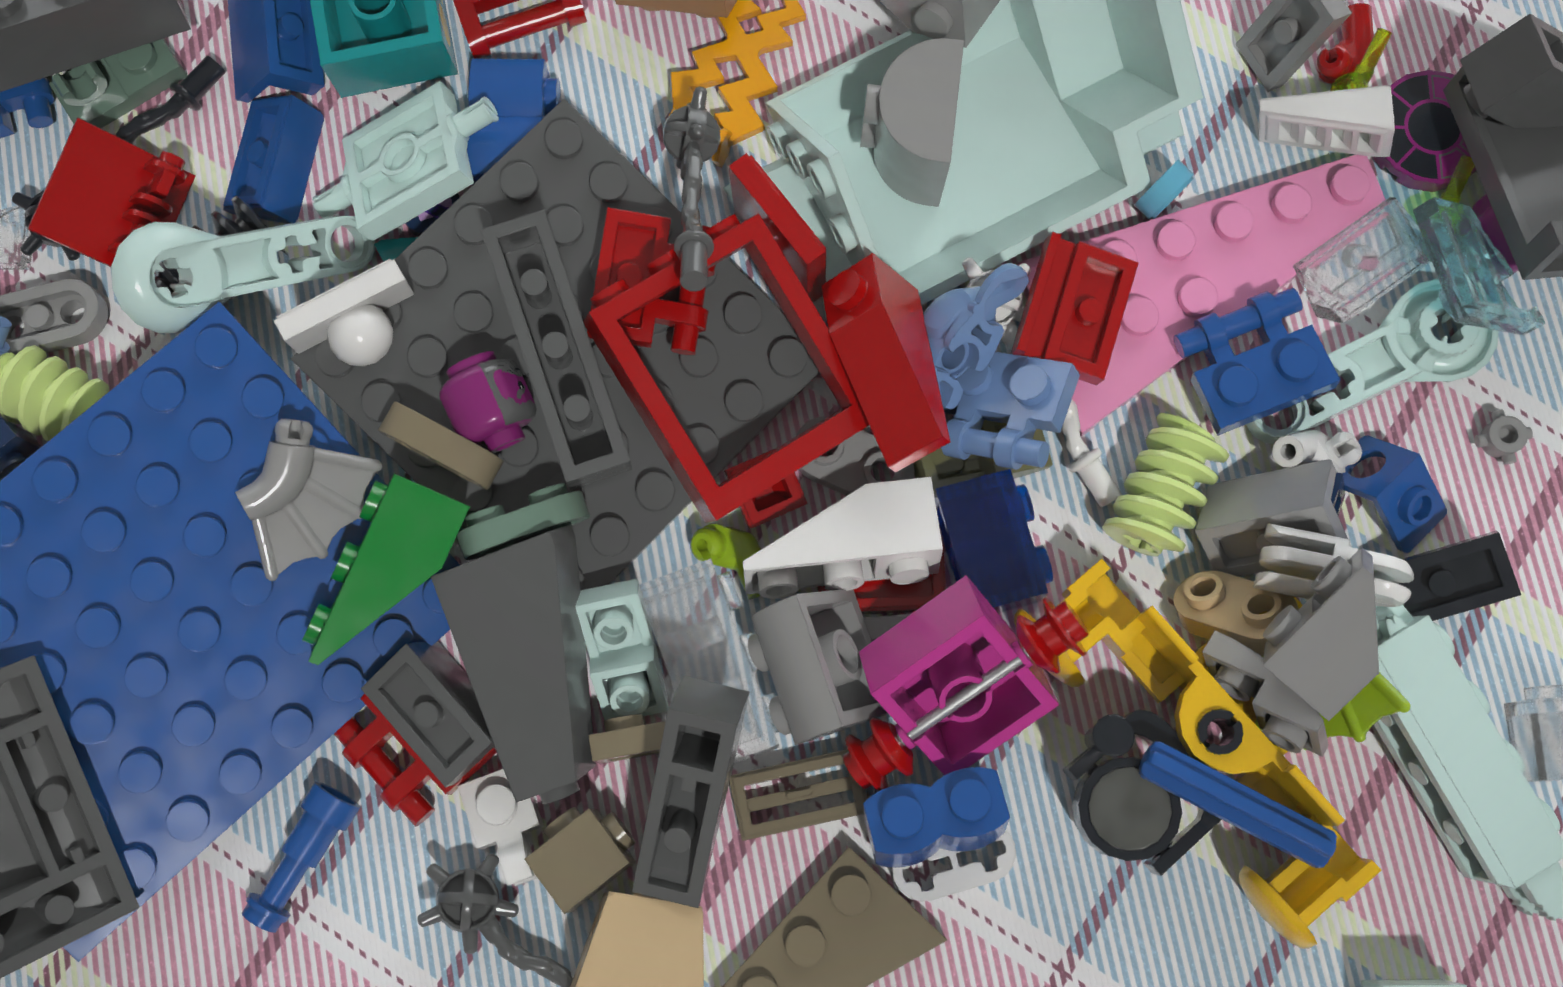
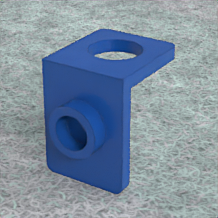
M1363 436L1358 440L1362 449L1360 460L1355 464L1346 466V472L1342 473L1345 491L1372 501L1397 550L1409 553L1446 516L1447 508L1419 453L1371 436ZM1370 457L1386 459L1381 470L1369 477L1356 478L1351 476L1353 468L1364 459Z

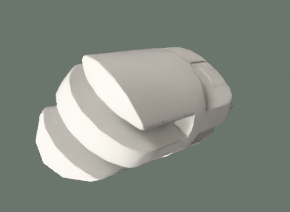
M1270 523L1266 524L1264 537L1267 541L1277 546L1263 547L1259 563L1264 568L1274 572L1257 573L1253 588L1310 599L1316 593L1311 588V585L1318 574L1336 557L1341 556L1348 561L1359 549L1350 547V539ZM1367 551L1373 557L1376 606L1397 607L1403 605L1409 600L1411 591L1397 583H1409L1414 580V573L1407 561L1391 555Z

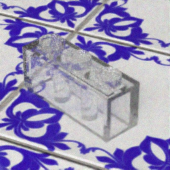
M708 559L640 584V595L675 693L683 676L750 691L734 765L779 749L780 746L775 735L779 731L774 726L769 711L770 700L775 697V694L772 692L761 696L753 672L759 670L752 662L748 651V638L753 634L752 631L742 635L738 634L731 611L742 608V604L730 571L717 575L712 560Z

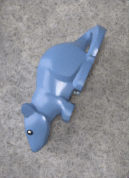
M1012 263L1003 264L985 279L982 286L950 290L934 299L926 308L923 314L944 407L953 409L961 400L963 389L957 380L958 377L963 375L968 368L978 372L983 371L991 361L1004 333L1002 325L996 322V309L1018 297L1029 283L1028 275L1022 267Z

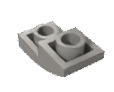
M1214 630L1202 652L1208 671L1213 678L1235 699L1249 701L1251 696L1255 698L1252 704L1259 728L1263 729L1262 732L1273 744L1293 753H1300L1302 748L1323 757L1329 744L1324 720L1320 714L1263 666V657L1237 640Z

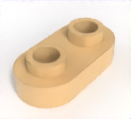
M1213 570L1202 571L1186 578L1177 587L1173 598L1180 622L1191 634L1210 639L1214 630L1237 640L1261 656H1264L1265 643L1268 641L1263 637V633L1268 625L1287 606L1291 605L1297 611L1299 608L1293 596L1253 588L1254 581Z

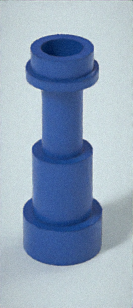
M319 781L313 783L300 804L304 812L282 846L281 850L285 853V856L261 895L249 893L246 898L247 905L241 913L242 916L253 925L265 931L276 933L281 924L288 921L291 915L284 907L308 867H317L338 831H346L361 808L356 801L346 794Z

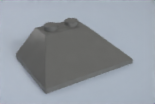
M34 655L0 668V979L140 908Z

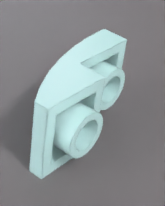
M638 578L580 590L575 607L590 657V677L604 720L635 714L647 716L668 711L669 703L661 666Z

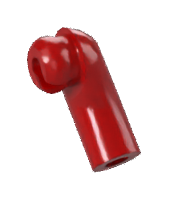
M1357 3L1349 5L1348 8L1352 14L1341 24L1343 40L1329 51L1326 47L1320 51L1316 65L1318 75L1324 82L1331 85L1346 84L1374 61L1375 43L1372 7L1369 4Z

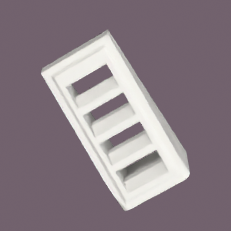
M1384 85L1279 96L1259 100V142L1361 156H1390L1395 130L1391 86Z

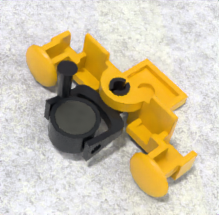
M1100 559L1061 594L1065 598L1063 601L1069 603L1089 631L1090 635L1080 641L1085 651L1087 652L1098 641L1102 640L1157 703L1162 702L1179 686L1183 691L1179 695L1174 714L1176 724L1174 728L1156 714L1140 709L1128 713L1125 717L1116 714L1106 715L1100 718L1094 727L1086 732L1084 740L1087 749L1062 769L1070 780H1077L1085 773L1076 786L1072 802L1074 823L1084 841L1100 854L1125 861L1147 859L1143 864L1152 874L1162 876L1222 819L1197 807L1196 819L1178 833L1182 817L1180 798L1141 778L1139 775L1141 759L1135 757L1109 759L1098 765L1096 762L1104 755L1111 757L1124 755L1133 746L1136 736L1150 744L1154 741H1160L1220 773L1227 775L1238 774L1234 779L1235 781L1334 831L1337 835L1336 850L1323 868H1314L1291 856L1265 880L1245 865L1239 872V883L1247 899L1259 915L1277 933L1301 949H1309L1317 945L1315 937L1308 929V926L1337 900L1347 902L1373 879L1381 869L1372 859L1360 858L1332 826H1339L1345 819L1304 773L1283 756L1288 751L1273 744L1255 724L1256 715L1252 704L1255 698L1251 696L1249 701H1241L1231 697L1209 673L1202 653L1209 639L1197 650L1193 651L1153 605L1140 613L1105 574L1111 568L1103 559ZM1294 597V599L1297 602L1298 608L1300 609L1303 605L1296 597ZM1018 609L1014 615V624L1016 630L1017 616L1022 615L1033 622L1036 621L1030 614H1028L1023 609ZM1071 649L1058 656L1060 673L1056 674L1048 671L1052 676L1068 686L1079 687L1085 684V679L1074 664L1082 655ZM1211 721L1215 722L1222 732L1221 741L1217 745L1206 742L1208 739L1207 728Z

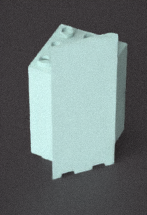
M1000 0L967 48L963 47L951 163L939 207L917 204L896 194L881 178L875 165L873 148L860 147L867 85H881L887 69L903 51L915 44L932 39L911 30L767 101L766 105L773 124L767 126L766 130L772 146L780 159L762 167V169L826 247V282L871 253H874L918 289L922 305L970 280L962 266V262L966 258H973L983 272L988 271L1044 242L1052 232L1060 234L1152 186L1144 155L1183 136L1184 132L1179 110L1203 98L1181 0ZM731 184L723 187L733 205ZM821 296L813 304L822 319L825 320L827 317L824 299Z

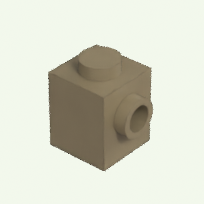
M573 807L560 815L543 830L549 840L524 859L562 912L567 914L578 909L636 863V860L628 851L636 842L614 812H610L603 817L597 809L589 808L580 814L577 808Z

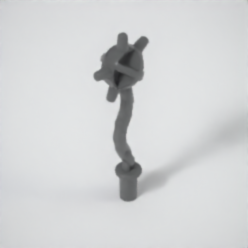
M696 87L692 101L686 106L674 110L666 119L663 127V142L667 151L676 159V166L678 169H681L680 177L683 180V207L680 214L683 233L677 236L674 242V251L681 259L680 283L683 288L689 291H700L706 287L708 281L707 259L714 251V242L703 231V226L700 223L698 202L701 198V170L703 162L709 160L717 152L721 137L717 121L705 109L707 90L704 87Z
M489 854L477 870L471 868L463 869L451 875L435 863L427 868V875L438 885L439 889L435 899L436 906L419 914L417 917L418 924L421 927L442 921L450 929L461 932L464 952L467 954H473L477 951L479 930L486 940L497 948L499 956L519 969L535 971L560 987H570L573 978L569 969L548 956H535L509 940L505 935L503 927L495 917V915L516 917L519 912L517 904L499 899L498 889L491 878L499 863L498 856Z

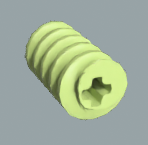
M36 345L25 347L16 355L10 352L0 356V414L2 418L14 424H21L23 429L37 436L42 435L46 441L51 440L110 391L109 385L103 380L96 378L89 381L88 373L78 367L68 369L67 362L57 356L47 358L46 351Z
M1159 413L1156 420L1159 427L1151 429L1145 439L1149 450L1141 451L1134 461L1139 472L1128 475L1124 482L1125 491L1128 494L1118 496L1113 504L1114 513L1118 517L1108 518L1102 526L1107 535L1124 547L1154 557H1158L1163 549L1176 552L1184 550L1185 543L1173 534L1172 530L1174 527L1192 530L1197 522L1183 510L1185 504L1204 507L1208 501L1206 496L1193 486L1195 482L1214 485L1219 477L1205 465L1206 460L1224 463L1229 457L1227 450L1217 444L1215 438L1209 432L1192 421L1168 413Z

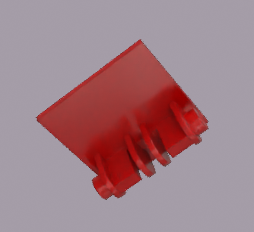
M76 118L27 230L111 267L119 245L133 230L152 222L176 223L195 175L183 170L186 162L177 155L162 151L160 157H157L80 118Z

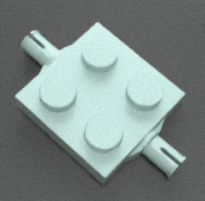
M441 81L435 83L342 139L346 161L343 177L340 183L313 197V205L316 211L324 218L334 216L353 205L357 230L371 241H375L449 197L454 196L474 184L467 153L469 136L499 120L494 105L484 96L458 113L455 95Z

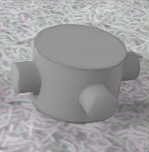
M1504 410L1493 411L1490 413L1492 422L1482 429L1480 435L1475 436V445L1478 448L1482 447L1488 455L1494 458H1502L1504 465L1517 462L1515 452L1521 450L1528 439H1532V429L1526 427L1516 417L1505 416Z

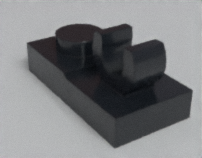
M1492 531L1403 558L1410 565L1414 573V580L1409 583H1397L1411 591L1409 600L1403 604L1411 616L1429 615L1432 621L1521 595L1498 531Z

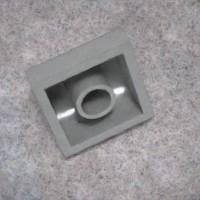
M940 38L915 44L903 51L891 63L881 85H867L860 147L873 148L875 165L884 182L896 194L917 204L939 207L951 163L964 40Z
M839 589L796 594L767 606L751 616L756 633L748 638L749 655L754 665L760 671H770L778 696L771 698L769 703L772 722L781 734L787 735L791 733L795 745L865 723L873 717L879 718L888 714L871 695L859 656V651L872 641L854 590L846 591Z

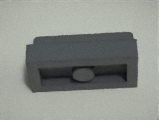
M426 641L406 643L361 688L444 787L456 784L492 748H495L467 673L438 641L432 646Z

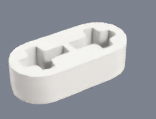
M1005 830V833L996 840L1002 846V853L993 857L995 868L990 871H985L981 862H970L959 866L956 854L960 852L940 848L926 860L934 861L947 857L950 869L934 873L931 876L932 887L927 890H921L917 881H905L903 870L910 866L891 867L892 880L897 889L907 898L919 902L936 900L995 882L1006 876L1013 867L1016 858L1015 843L1010 833Z

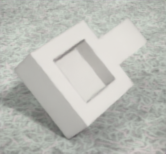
M504 769L458 785L457 787L477 849L483 850L497 844L499 862L507 886L514 884L516 887L537 879L535 873L524 860L532 853L526 833L544 827L535 797L516 803Z

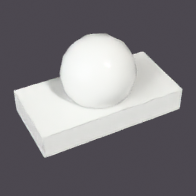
M388 259L276 316L277 319L274 320V323L284 341L298 354L328 339L331 351L339 360L353 366H367L377 363L383 358L392 345L393 328L390 319L383 310L413 296L414 293L396 261Z

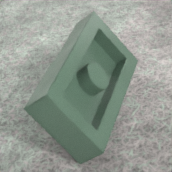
M163 38L75 67L63 75L57 73L52 76V81L49 82V85L73 124L76 118H80L101 129L170 88L171 83H178L188 75Z

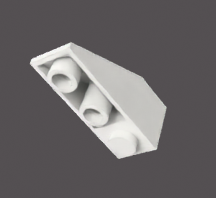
M931 477L865 484L743 561L746 594L759 593L762 597L777 599L794 595L800 588L825 586L827 590L844 589L849 591L862 586L864 581L890 579L895 584H913L925 580L929 577V574H937L943 546Z

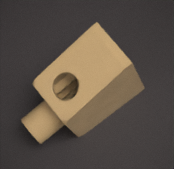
M611 891L605 892L598 906L570 987H704L703 908L701 906L694 908L634 892L633 895Z

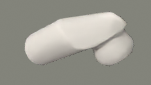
M1305 430L1280 437L1274 443L1272 454L1278 465L1291 468L1330 459L1336 472L1345 473L1346 466L1355 464L1360 460L1362 449L1357 439L1351 433L1341 431L1336 433L1333 438H1329L1320 431Z

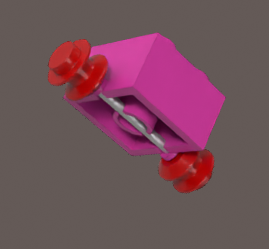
M965 575L861 649L859 656L870 693L897 724L894 726L892 723L873 717L870 719L872 735L862 741L852 734L845 737L849 752L843 755V761L853 779L863 789L873 786L880 791L889 787L886 775L896 769L906 776L912 775L913 752L911 749L916 746L924 752L943 775L968 768L1059 706L1042 669L1056 674L1060 673L1058 656L1068 649L1082 656L1087 654L1080 641L1090 634L1074 609L1067 601H1063L1055 607L1045 597L1042 599L1045 615L1033 622L1022 615L1017 616L1016 636L967 575Z

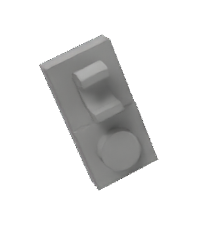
M1272 0L1237 41L1236 46L1266 91L1269 92L1283 86L1352 12L1344 0Z

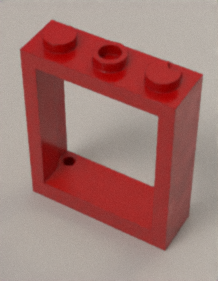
M759 213L742 223L733 214L705 231L714 242V251L707 259V269L741 249H746L841 409L722 483L717 484L619 324V321L681 285V259L676 255L674 249L648 264L646 267L651 276L635 286L629 288L626 281L622 279L594 295L590 301L595 309L590 311L583 321L584 326L705 523L719 520L869 426L830 337L828 327Z

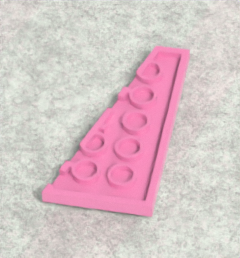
M1352 155L1083 241L1086 244L1139 262L1105 380L1098 385L1078 380L1072 400L1075 401L1078 408L1080 436L1085 435L1120 406L1127 404L1139 395L1143 389L1170 369H1174L1189 358L1183 359L1179 355L1174 343V335L1193 328L1196 319L1211 313H1216L1220 317L1247 306V299L1265 291L1275 294L1321 257L1328 255L1379 217L1387 209L1388 204L1368 157ZM1040 255L1020 261L1017 264L1019 266L1022 263H1026L1031 268V272L1028 275L1029 283L1023 291L1026 300Z

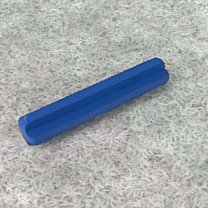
M1154 741L1147 748L1139 766L1141 778L1314 868H1323L1336 850L1337 835L1334 831L1160 741Z

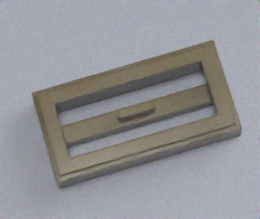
M848 749L731 775L730 786L742 841L864 814L863 803L868 799L866 789H863L853 779L849 771V777L750 799L746 797L745 786L844 765L843 755L849 752ZM848 790L853 792L855 801L853 803L752 825L750 812Z

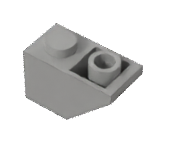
M1362 547L1348 561L1341 556L1333 559L1313 581L1311 588L1316 593L1298 611L1291 605L1283 609L1263 633V637L1268 640L1265 643L1263 666L1328 721L1379 674L1373 557Z

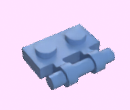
M995 352L983 371L978 372L968 368L963 375L957 378L963 389V394L955 408L948 409L943 406L945 413L955 414V417L947 422L951 442L940 449L948 457L965 460L970 455H977L994 459L997 466L1015 470L1020 469L1023 464L1040 468L1044 467L1049 457V445L1045 441L1034 440L1035 431L1040 429L1057 433L1061 432L1080 377L1079 372L1072 363ZM984 420L1007 424L1006 428L1001 429L999 433L981 430Z

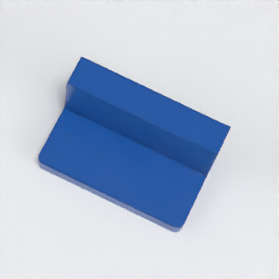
M228 0L234 89L237 101L249 103L268 86L308 95L316 94L325 86L310 0Z

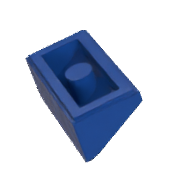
M294 95L253 100L224 200L223 210L236 215L231 199L237 196L247 202L263 220L296 223L322 130L324 115Z

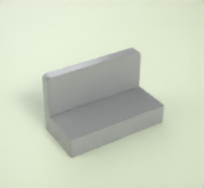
M1321 460L1291 468L1218 482L1208 486L1205 494L1208 501L1201 508L1195 532L1214 571H1221L1238 577L1271 571L1259 563L1263 547L1277 546L1267 541L1264 537L1266 524L1269 523L1348 539L1331 501L1336 477V469L1332 460Z

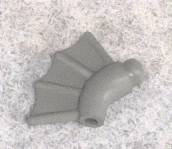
M294 419L279 420L275 425V441H269L262 473L253 483L235 492L249 520L252 521L264 574L269 581H275L278 575L294 562L312 557L326 558L328 556V546L336 533L351 522L362 519L359 515L364 506L366 488L375 474L382 469V463L377 459L315 448V446L310 445L313 427L307 421Z

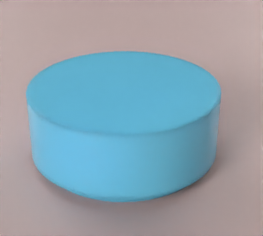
M1178 159L1145 192L1134 206L1148 219H1155L1194 179L1192 177L1194 174Z

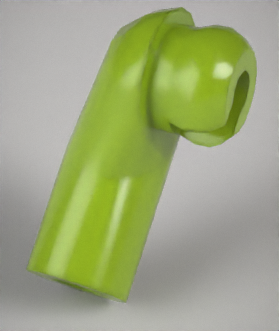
M712 523L698 529L690 541L691 552L696 559L701 562L735 570L745 590L743 561L761 550L754 535L733 527ZM759 593L746 594L749 600L761 596Z

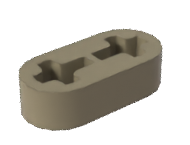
M395 401L378 429L380 433L485 490L489 489L504 462L474 442Z

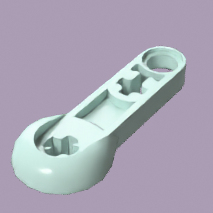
M329 216L225 236H217L175 222H152L133 230L119 245L111 265L112 289L121 309L137 325L156 333H181L219 301L224 304L233 296L349 273L364 268L372 259L375 251V241H371L357 230L355 216ZM340 226L347 228L354 238L355 248L353 254L345 261L338 259L331 249L332 234ZM310 245L313 256L293 258L288 263L278 262L277 251L283 250L286 246ZM162 261L166 268L177 269L179 273V284H170V287L174 290L172 294L167 287H157L155 283L154 273L164 271L159 265Z
M1434 279L1419 283L1400 297L1377 330L1328 354L1338 376H1341L1347 384L1339 392L1341 400L1334 392H1330L1315 399L1309 406L1306 400L1291 406L1293 422L1285 429H1273L1267 426L1262 419L1246 424L1247 428L1255 438L1264 443L1274 444L1280 437L1311 430L1405 382H1451L1472 376L1489 363L1498 346L1499 324L1494 310L1478 290L1460 281ZM1437 316H1442V324L1450 319L1456 325L1458 331L1451 336L1452 344L1447 343V336L1438 340L1432 334L1431 328L1438 323ZM1309 408H1310V410H1312L1316 415L1311 416L1310 413H1309Z

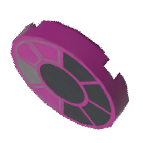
M1426 70L1406 74L1390 85L1395 124L1391 152L1389 157L1372 158L1382 170L1386 167L1390 173L1397 176L1395 181L1407 188L1428 192L1455 188L1477 172L1443 92V89L1455 76L1452 73Z

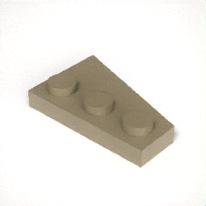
M848 847L722 987H866L944 943L947 939Z

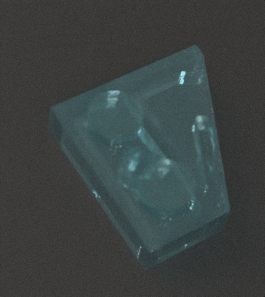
M1433 197L1413 209L1421 231L1418 235L1420 248L1424 255L1433 263L1441 284L1439 290L1441 304L1445 311L1454 319L1455 323L1518 335H1525L1546 324L1536 306L1529 310L1518 308L1501 281L1512 276L1514 272L1501 252L1492 244L1480 220L1470 206Z

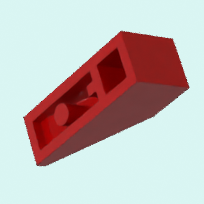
M871 253L822 284L821 287L830 337L887 466L894 472H898L951 441L918 289L874 253Z

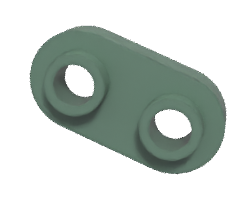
M565 483L556 484L528 495L530 505L505 514L503 505H497L466 516L465 521L468 528L457 534L464 559L473 560L546 532L568 525L574 526L587 520L591 516L582 491L568 493Z

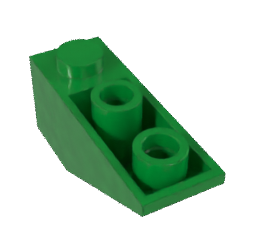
M395 473L392 474L388 485L375 480L359 515L360 518L370 522L360 546L350 542L346 543L330 578L342 583L331 608L320 603L318 604L303 636L302 641L314 645L308 662L315 665L322 663L442 569L470 506Z

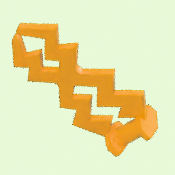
M737 0L727 18L715 17L727 39L692 51V58L697 69L671 72L673 109L670 114L692 101L693 92L696 87L709 88L724 84V76L716 65L717 63L737 61L746 79L718 87L719 95L730 110V112L714 113V118L721 128V141L717 152L711 158L718 167H723L731 146L765 131L764 123L749 101L778 92V86L759 57L764 53L793 46V40L783 27L806 20V13L798 0H781L784 9L761 14L762 9L752 0ZM756 17V22L761 31L746 34L739 22Z

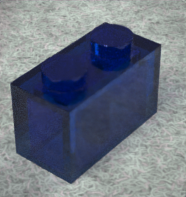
M1011 469L935 489L934 497L940 533L955 583L967 575L997 613L1040 602L1048 594L1046 584L1053 582V572L1045 547L1043 545L1034 547L1027 522L1034 521V509L1025 484L1016 486Z

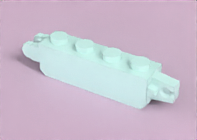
M1403 605L1397 607L1376 606L1379 672L1409 701L1411 708L1407 713L1398 712L1384 716L1374 726L1463 877L1500 885L1506 896L1513 900L1511 904L1517 907L1516 910L1522 911L1523 914L1532 916L1534 913H1539V916H1544L1546 919L1553 921L1563 919V869L1558 862L1563 859V839L1558 833L1560 822L1551 807L1536 796L1524 776L1525 764L1521 755L1512 744L1503 739L1488 715L1490 706L1485 695L1473 682L1467 680L1453 657L1455 647L1447 632L1440 625L1433 622L1429 615L1412 617Z

